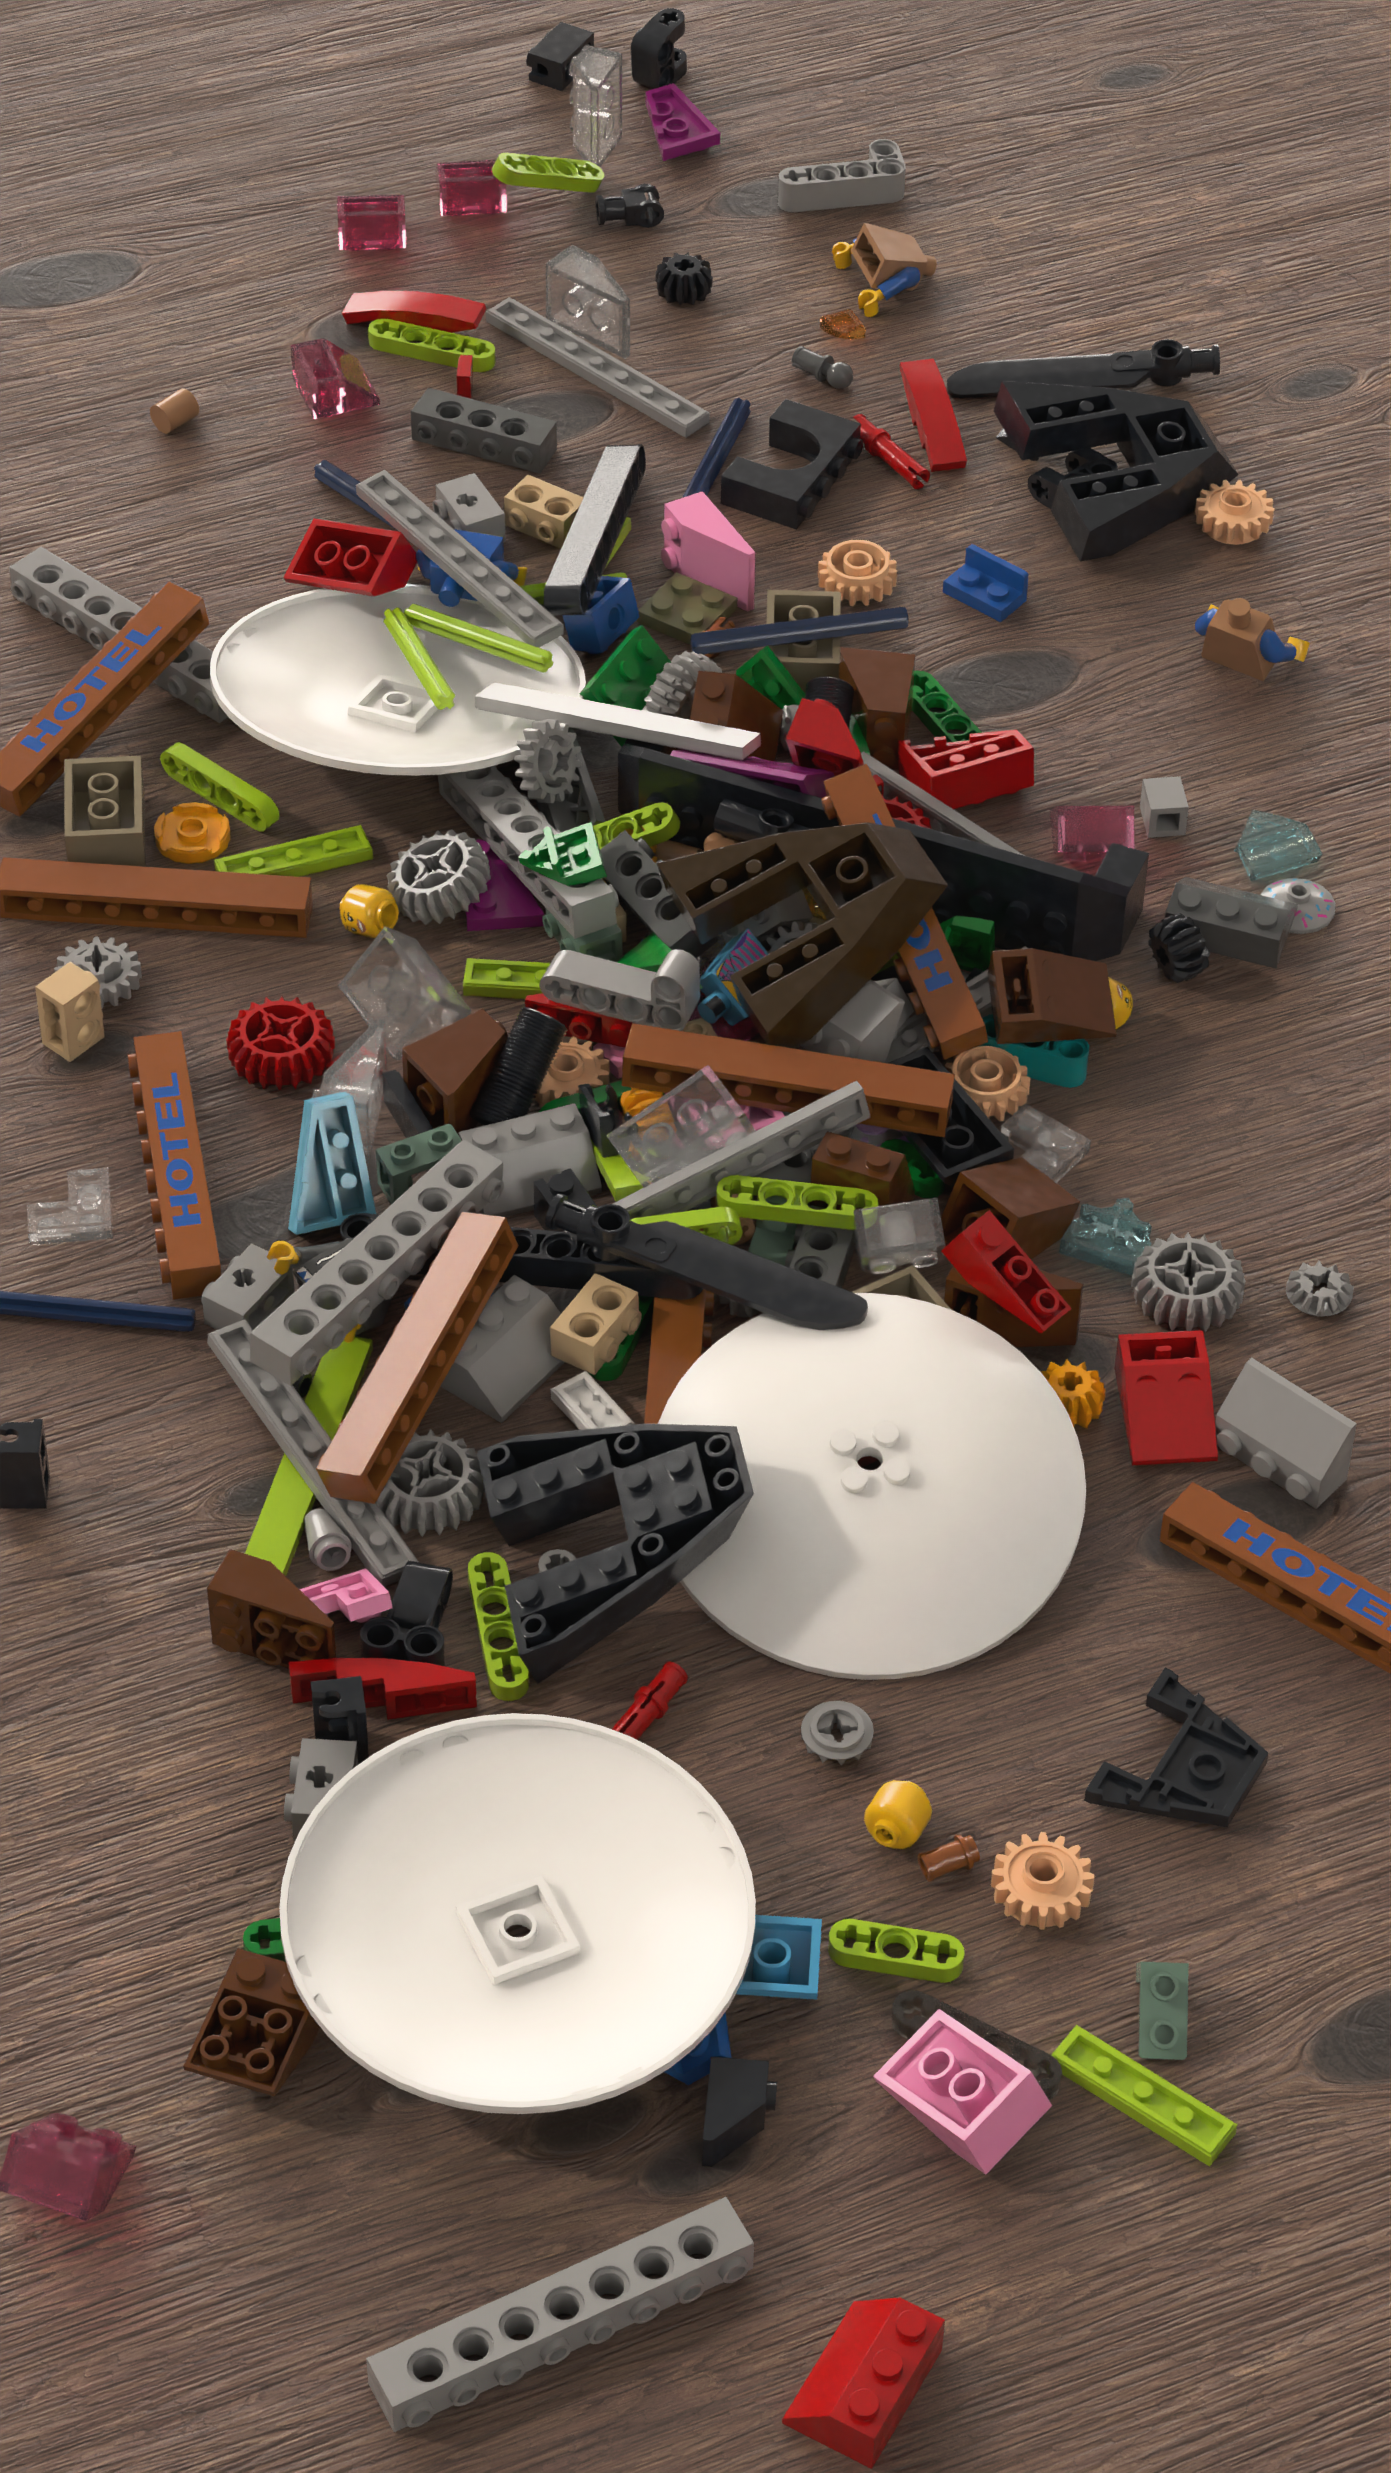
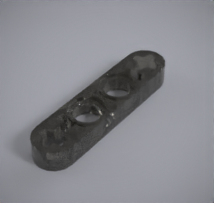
M907 1990L895 1998L892 2005V2026L902 2037L909 2040L940 2009L996 2048L1005 2050L1015 2061H1023V2066L1030 2070L1035 2077L1040 2072L1046 2073L1048 2077L1042 2078L1039 2081V2085L1049 2100L1058 2094L1061 2085L1062 2069L1058 2060L1050 2054L924 1992ZM914 2010L921 2012V2016L915 2015L912 2020L905 2017V2013L911 2014Z

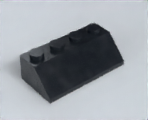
M928 1047L888 1062V1064L949 1073ZM955 1079L945 1137L900 1130L943 1183L954 1187L962 1171L1014 1158V1147Z

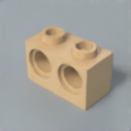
M527 475L504 497L505 526L561 549L584 497Z
M69 962L35 986L42 1044L71 1062L105 1037L100 984L91 972L84 971L72 962Z
M595 1273L551 1325V1356L595 1375L605 1362L612 1361L620 1343L628 1334H634L642 1317L639 1311L638 1292Z

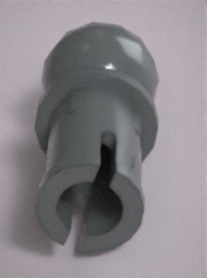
M799 346L792 356V366L811 373L820 382L827 379L828 383L835 389H844L853 380L851 366L845 362L834 363V359L830 355L822 356L804 346Z

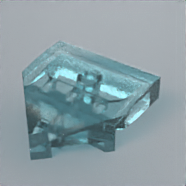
M1253 809L1234 849L1239 854L1251 881L1318 862L1323 855L1306 824Z
M1128 1197L1116 1199L1114 1206L1105 1208L1082 1204L1079 1218L1072 1221L1061 1238L1059 1253L1132 1276L1137 1258L1141 1256L1145 1246L1152 1245L1149 1240L1152 1226L1149 1222L1139 1220L1133 1213L1134 1204Z

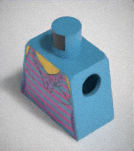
M748 928L726 943L700 977V984L703 986L701 991L707 998L698 1005L697 1009L700 1016L708 1023H715L723 1016L728 1024L734 1026L749 1017L738 1001L730 975L769 953Z

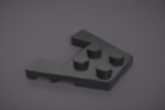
M1165 1667L1147 1694L1146 1706L1184 1723L1147 1780L1104 1761L1086 1788L1084 1801L1101 1806L1228 1827L1266 1766L1269 1752L1229 1718L1226 1717L1222 1720L1204 1704L1205 1698L1199 1693L1197 1696H1194L1178 1682L1179 1676Z

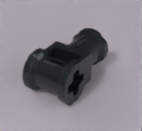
M644 183L635 188L621 189V196L603 198L602 195H596L595 208L598 225H604L605 221L625 220L626 226L640 225L651 228L658 225L664 218L663 206L659 203L660 197L657 188L651 184ZM645 192L648 194V200H646ZM646 211L648 212L649 219L646 218Z

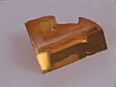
M851 309L820 317V328L832 336L842 339L865 338L866 328Z

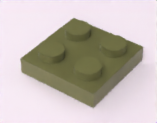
M676 572L638 610L640 617L637 619V622L691 645L692 634L707 631L719 617H726L728 619L737 610L738 598Z

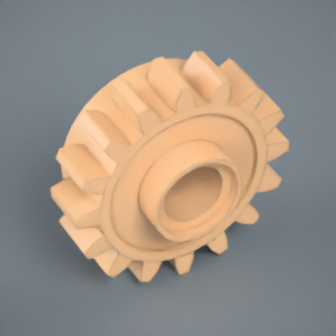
M1223 480L1221 487L1212 483L1210 484L1209 491L1202 489L1200 491V498L1196 500V523L1202 524V531L1221 543L1239 545L1257 540L1262 532L1267 533L1269 531V525L1273 523V499L1266 498L1267 491L1261 490L1256 492V484L1253 483L1248 487L1242 486V480H1238L1235 485H1230L1227 480Z
M865 540L845 541L833 546L829 553H823V561L818 563V585L821 588H825V591L841 592V601L844 599L849 600L850 606H854L856 601H862L865 606H868L869 599L881 602L883 601V594L891 595L892 588L897 584L896 560H890V552H886L881 546Z
M574 1036L570 1039L569 1043L560 1042L561 1045L558 1046V1053H555L556 1056L553 1057L554 1060H552V1064L548 1068L549 1071L546 1072L547 1075L543 1079L544 1082H541L542 1086H539L538 1094H535L536 1098L534 1099L539 1103V1107H543L552 1100L579 1093L578 1085L590 1084L593 1089L609 1084V1060L604 1059V1051L602 1049L592 1051L591 1041L579 1045L577 1044V1038Z
M977 1046L955 1055L953 1063L945 1064V1068L949 1073L955 1074V1080L988 1118L989 1116H995L1001 1122L1004 1121L1005 1112L1016 1116L1018 1114V1107L1026 1106L1027 1095H1029L1030 1077H1027V1066H1020L1016 1055L1013 1056L1011 1053L993 1046Z
M1041 1832L1038 1841L1032 1842L1027 1834H1023L1019 1847L1012 1842H1007L1005 1845V1855H996L994 1869L992 1870L991 1887L995 1888V1903H1003L1005 1906L1004 1914L1007 1917L1013 1916L1019 1920L1020 1925L1039 1927L1040 1930L1056 1925L1061 1928L1064 1927V1922L1068 1919H1079L1081 1907H1089L1091 1892H1093L1094 1874L1090 1873V1858L1079 1859L1081 1847L1075 1845L1069 1849L1065 1848V1837L1061 1835L1054 1843L1049 1842L1046 1832Z

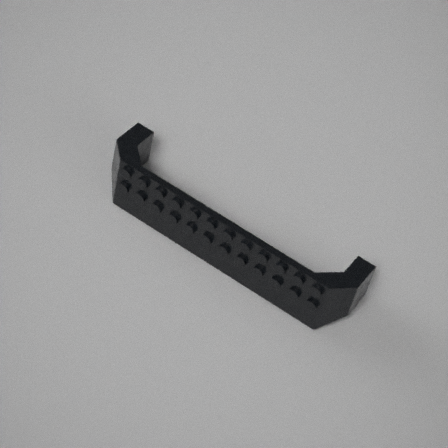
M627 739L618 752V810L620 814L624 815L655 803H667L672 807L680 820V828L677 834L669 840L700 848L703 852L705 839L715 832L713 828L714 817L725 798L759 811L769 808L784 810L793 816V823L810 829L839 826L836 818L828 819L819 797L670 755L673 750H680L679 748ZM892 818L896 828L908 829L912 832L948 884L932 906L939 924L954 916L994 921L995 947L1014 950L1022 949L1026 946L1028 949L1033 948L1099 961L1121 954L1143 910L1149 853L1112 843L1096 875L1093 876ZM806 887L802 889L804 892L810 893Z

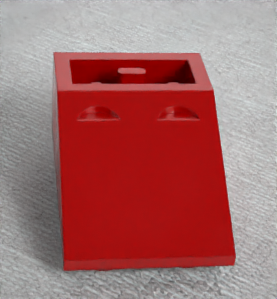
M1203 1330L1119 1334L1114 1369L1132 1466L1218 1461L1210 1365Z

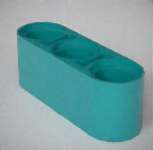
M993 1014L982 1018L986 1027L988 1042L980 1046H993L1001 1048L1013 1056L1016 1055L1020 1066H1027V1077L1068 1088L1077 1087L1086 1080L1089 1044L1085 1039L997 1044Z

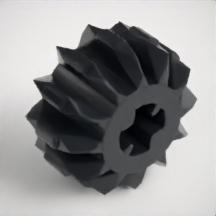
M689 252L685 255L674 253L673 258L663 257L662 263L657 265L655 281L657 282L658 294L666 298L667 303L678 302L680 306L683 303L694 305L696 300L705 301L706 295L711 293L713 276H711L710 263L702 260L701 255L690 256Z
M1181 913L1175 916L1170 915L1149 930L1150 940L1148 945L1153 951L1152 957L1156 959L1158 969H1162L1165 977L1169 980L1172 979L1176 983L1184 980L1188 981L1209 967L1208 957L1210 952L1205 945L1206 939L1202 937L1200 928L1195 927L1190 917H1185Z

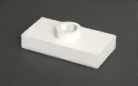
M587 1371L551 1389V1399L579 1430L635 1425L630 1417Z

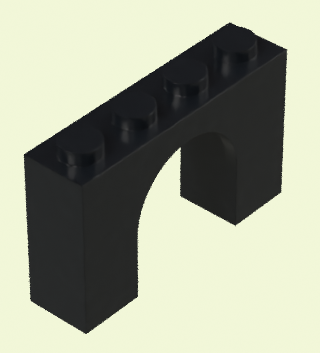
M785 399L770 417L769 446L798 455L812 463L797 469L783 470L771 468L737 456L721 475V504L797 530L805 518L812 516L818 502L828 496L831 486L835 481L844 476L847 466L851 461L858 459L863 448V440L860 439L861 424Z

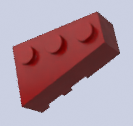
M1017 729L969 734V740L946 742V736L934 737V744L911 746L910 740L898 741L899 775L952 809L970 804H979L987 799L1004 794H1013L1021 789L1034 786V747Z

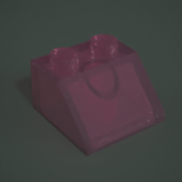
M1056 806L1050 809L1054 854H1063V861H1086V854L1102 853L1103 861L1112 843L1135 849L1134 806Z

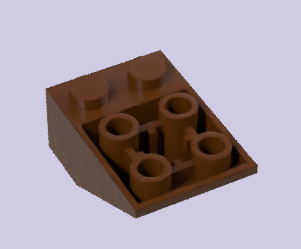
M1033 948L992 951L987 975L997 1044L1116 1037L1117 1033L1106 963Z
M954 1266L946 1278L944 1302L951 1310L979 1322L1003 1337L1014 1347L1075 1345L1078 1340L1084 1284L1040 1270L1072 1308L1042 1334L969 1285Z
M229 1549L207 1587L212 1644L218 1645L229 1652H240L261 1659L269 1665H280L289 1668V1662L336 1658L334 1622L273 1563Z
M237 1948L185 2061L184 2070L267 2095L275 2096L313 2044L320 2028L299 1996L286 1962Z

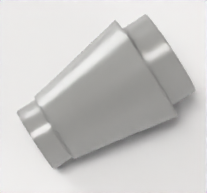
M314 1509L310 1511L304 1518L310 1560L313 1564L326 1571L340 1569L350 1559L352 1548L350 1539L326 1510Z

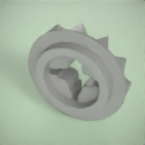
M1320 1260L1315 1266L1302 1263L1298 1271L1290 1272L1286 1284V1294L1289 1301L1300 1311L1314 1316L1338 1314L1349 1306L1353 1297L1354 1286L1350 1284L1349 1274L1339 1273L1336 1264L1329 1268L1323 1267ZM1320 1283L1327 1284V1288L1322 1287L1319 1291L1317 1290L1314 1294H1312L1313 1285L1318 1286L1320 1285Z
M844 1701L821 1703L812 1708L802 1721L801 1739L806 1744L807 1752L819 1755L822 1763L827 1759L837 1760L842 1766L845 1760L849 1758L859 1761L862 1753L866 1749L871 1748L874 1733L873 1723L864 1710L852 1703ZM833 1723H837V1729H840L843 1735L841 1742L835 1741L833 1735H831Z

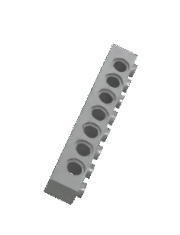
M39 547L9 567L11 591L18 601L31 606L44 617L52 619L65 627L70 633L76 634L92 644L98 650H101L105 643L111 640L126 625L128 620L142 609L137 604L43 547ZM193 640L153 682L168 691L172 696L196 708L201 714H205L220 723L228 718V716L214 697L210 683V662L213 651Z
M496 765L466 772L438 775L439 791L443 798L482 840L487 841L495 854L574 939L617 924L615 908L619 906L618 895L614 887L607 885L602 878L587 883L567 886L520 864L518 856L524 850L532 851L533 847L540 843L545 837L542 830L546 826L551 827L554 835L561 832L555 830L547 822L545 815L542 812H538L530 804L525 794L521 795L510 778L504 777L497 770Z
M463 1139L250 1333V1362L289 1386L294 1384L303 1374L307 1375L312 1372L319 1359L330 1349L334 1350L339 1347L346 1334L357 1324L361 1325L366 1322L373 1309L384 1299L388 1300L393 1297L400 1284L410 1275H416L423 1268L425 1261L437 1250H441L448 1232L454 1227L462 1212L477 1214L488 1203H493L499 1198L504 1188V1182L502 1181L503 1162Z
M724 2197L366 2358L368 2384L394 2432L407 2426L418 2427L442 2410L453 2405L464 2406L475 2400L480 2393L499 2384L503 2386L510 2385L518 2381L526 2372L543 2364H556L565 2359L570 2352L589 2343H602L608 2340L615 2331L633 2323H646L656 2317L660 2311L679 2302L682 2304L692 2302L699 2298L705 2290L723 2282L733 2283L740 2280L749 2270L753 2269L754 2242L727 2197ZM692 2254H703L707 2257L694 2259L689 2256ZM648 2274H659L663 2277L649 2279L645 2276ZM604 2294H615L619 2297L608 2300L603 2299L600 2296ZM560 2314H570L574 2316L573 2318L568 2320H560L556 2318V2316ZM516 2334L529 2336V2338L520 2341L513 2340L510 2337ZM469 2355H480L484 2357L483 2359L478 2361H468L464 2359ZM426 2375L438 2377V2379L432 2382L419 2380V2378Z

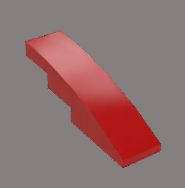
M376 291L353 294L342 315L347 324L377 319H391L452 333L476 329L487 308L484 303L451 295L419 291Z
M925 359L900 362L899 367L913 426H917L922 449L926 448L931 472L965 468L967 457L960 430L935 360Z
M328 1658L289 1662L293 1704L312 1701L311 1682L361 1676L365 1708L385 1706L387 1720L477 1707L474 1672L431 1663L386 1658Z

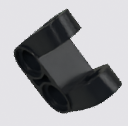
M674 8L661 10L634 35L631 43L632 78L636 83L650 89H656L672 83L675 84L686 74L687 55L685 51L674 48V43L685 33V15L682 11Z
M1087 446L1068 453L1065 459L1068 474L1062 475L1051 468H1042L1028 478V489L1035 500L1051 509L1060 480L1118 470V466L1115 461Z

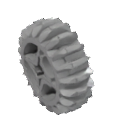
M684 651L681 655H675L671 663H665L663 671L660 674H656L657 679L650 686L649 695L644 698L646 706L642 711L690 720L698 671L722 673V669L715 662L711 661L709 657L701 653Z
M453 829L449 830L445 835L438 830L433 837L427 838L423 835L422 841L416 844L409 842L410 849L398 852L399 860L390 863L392 871L386 875L388 879L387 887L396 901L399 912L403 916L409 917L412 922L421 920L425 925L433 919L440 924L448 916L455 920L456 913L462 910L468 912V905L480 902L479 894L488 891L486 883L491 879L489 859L481 845L476 842L475 838L468 837L465 832L456 834Z
M1187 1232L1184 1238H1178L1171 1233L1167 1242L1156 1238L1153 1246H1145L1141 1256L1137 1258V1262L1134 1264L1131 1286L1133 1287L1136 1305L1142 1306L1144 1316L1154 1315L1156 1325L1164 1322L1169 1323L1171 1332L1177 1326L1185 1327L1187 1331H1191L1193 1327H1198L1205 1333L1210 1324L1220 1328L1225 1319L1233 1318L1236 1309L1239 1308L1243 1301L1246 1281L1242 1272L1241 1261L1235 1259L1233 1249L1222 1250L1220 1240L1214 1243L1207 1242L1205 1234L1200 1239L1191 1238L1189 1232Z
M430 1429L426 1436H419L415 1432L376 1501V1506L381 1508L393 1526L401 1524L404 1534L412 1529H418L422 1537L427 1530H435L440 1536L443 1527L446 1526L457 1530L460 1520L470 1522L473 1511L479 1510L483 1492H485L475 1448H467L463 1438L452 1442L449 1432H446L441 1437L435 1436L432 1429Z

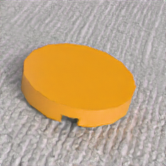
M192 802L172 807L173 811L165 815V812L162 813L154 825L157 849L163 856L175 862L193 864L214 859L227 849L231 840L229 819L225 814L224 816L219 814L216 807L204 803Z

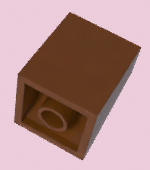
M841 647L839 679L848 682L854 688L851 714L855 717L867 742L870 756L890 769L899 770L898 741L907 740L912 714L915 654Z
M698 671L690 720L760 733L761 746L747 757L754 756L776 762L784 715L783 710L736 674Z
M483 1008L402 1048L403 1080L433 1129L451 1124L459 1135V1132L473 1129L479 1123L471 1117L470 1113H473L472 1110L476 1106V1102H478L477 1099L480 1098L479 1095L483 1091L482 1088L485 1087V1081H488V1077L491 1076L490 1072H493L492 1068L495 1067L494 1062H497L496 1059L499 1058L498 1055H500V1051L504 1047L503 1044H505V1040L508 1037L503 1024L498 1020H494Z
M827 1131L812 1158L811 1183L865 1189L875 1194L879 1204L878 1219L871 1228L858 1230L857 1242L886 1250L915 1195V1187L905 1154ZM821 1200L810 1202V1205L824 1208L829 1206ZM837 1204L836 1210H841V1205ZM856 1208L855 1211L862 1212L863 1208Z
M1023 1157L962 1171L957 1178L932 1241L944 1249L962 1231L990 1210L1028 1257L1033 1259L1066 1236L1080 1201Z

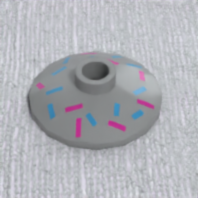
M1287 878L1277 880L1266 886L1260 894L1298 904L1289 933L1306 934L1317 932L1328 926L1335 916L1336 903L1331 893L1320 884L1307 879Z

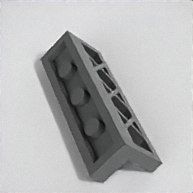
M569 727L568 732L574 733L573 728ZM577 738L573 742L574 746H579ZM581 751L576 754V760L581 761L582 766L575 769V773L579 776V781H571L572 794H564V801H554V803H539L536 800L539 812H542L547 822L560 832L586 824L588 815L593 826L605 822Z

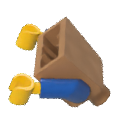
M869 223L863 224L857 238L853 239V244L849 245L846 242H838L832 249L836 268L844 269L851 266V254H853L870 286L878 288L877 291L863 290L859 294V309L864 308V315L866 317H873L879 312L878 301L883 298L887 301L902 290L913 291L916 289L922 276H932L937 266L936 258L924 255L915 238L911 235Z
M1243 598L1224 600L1219 608L1211 604L1208 611L1200 616L1195 623L1196 632L1202 636L1206 635L1201 653L1203 658L1263 682L1275 663L1288 662L1293 659L1304 662L1310 645L1309 642L1294 637H1289L1288 642L1283 643L1275 632L1272 618L1268 614L1250 608L1249 602Z

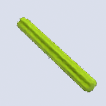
M411 604L404 611L405 616L413 627L542 673L547 672L548 668L553 666V654L542 648L417 604Z
M398 607L393 610L386 609L384 612L386 618L383 622L431 700L439 710H443L445 707L451 709L455 705L453 702L455 694L407 617Z

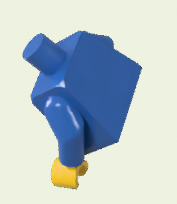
M454 529L517 585L523 586L525 584L528 568L517 567L511 562L504 561L503 537ZM418 550L416 552L418 570L421 571L424 578L430 580L431 591L439 595L438 598L442 604L454 607L459 604L461 598L478 601L422 551Z

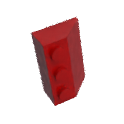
M313 518L283 578L289 583L374 597L406 586L417 564L416 551L402 532Z
M802 698L786 736L793 765L812 769H824L833 772L834 776L864 765L861 752L839 709L831 702L823 699L811 701Z
M900 2297L854 2301L782 2418V2424L872 2469L942 2351L945 2319Z

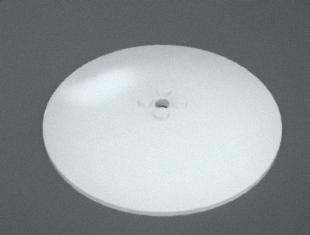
M406 584L404 588L374 597L323 588L277 600L253 611L229 628L216 645L210 662V683L213 695L219 706L235 724L257 740L279 751L313 763L338 769L383 775H441L487 768L514 760V756L521 754L517 741H525L526 738L523 730L525 728L532 729V722L535 720L478 710V708H475V695L495 682L583 699V696L579 693L585 687L586 681L580 658L562 636L540 647L553 654L552 661L554 662L552 668H548L547 672L542 673L413 627L455 694L453 699L455 705L451 709L445 707L443 710L437 709L383 622L386 618L384 615L386 609L393 610L398 607L404 613L405 609L409 608L411 604H417L513 639L524 641L479 601L461 598L457 606H445L440 602L439 595L431 591V586Z
M855 1293L867 1301L868 1313L865 1320L859 1325L843 1329L817 1330L798 1326L763 1313L738 1326L719 1339L696 1360L681 1378L668 1399L658 1424L737 1426L754 1492L730 1538L680 1581L689 1596L712 1620L730 1635L752 1649L781 1663L808 1672L837 1678L861 1680L899 1679L945 1670L982 1655L1003 1643L1024 1627L1046 1604L1068 1570L1079 1542L1085 1514L1086 1479L1084 1460L1078 1436L1068 1412L1056 1391L1043 1374L1022 1352L984 1325L951 1309L922 1300L898 1295ZM872 1456L881 1462V1466L875 1470H865L859 1466L857 1461L862 1457Z
M511 1713L460 1719L424 1729L390 1744L350 1770L328 1791L313 1809L300 1830L288 1857L282 1880L279 1909L282 1946L286 1964L295 1988L310 2015L325 2034L350 2058L372 2074L397 2088L433 2102L487 2113L532 2114L587 2106L616 2097L645 2084L671 2068L690 2053L716 2026L729 2008L742 1983L750 1960L754 1939L756 1899L747 1856L732 1823L708 1791L680 1765L656 1749L628 1735L601 1725L544 1714ZM513 1925H522L527 1927L530 1932L523 1937H512L506 1933V1930Z

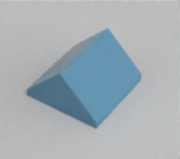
M755 1915V1933L751 1956L742 1983L736 1994L817 2000L822 1919Z

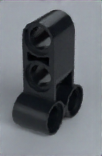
M408 1560L392 1600L393 1608L389 1609L387 1617L371 1618L361 1627V1658H386L445 1666L444 1637L438 1629L450 1597L453 1570Z

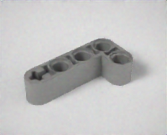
M879 139L869 145V160L785 168L779 173L778 206L787 212H804L898 202L904 197L906 169L899 146L892 140Z
M677 949L670 951L666 955L657 973L571 950H562L554 956L540 980L539 986L542 993L556 1003L636 1024L682 1031L700 1000V967L693 955L684 950Z

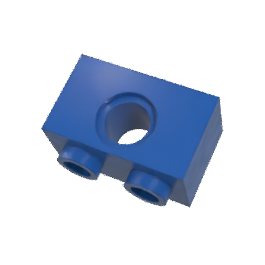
M602 576L585 615L563 616L569 643L574 650L586 651L589 654L602 653L640 617L631 579Z

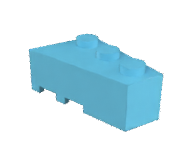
M345 1091L304 1100L288 1227L296 1235L339 1226L344 1219L356 1213L376 1214L353 1095Z

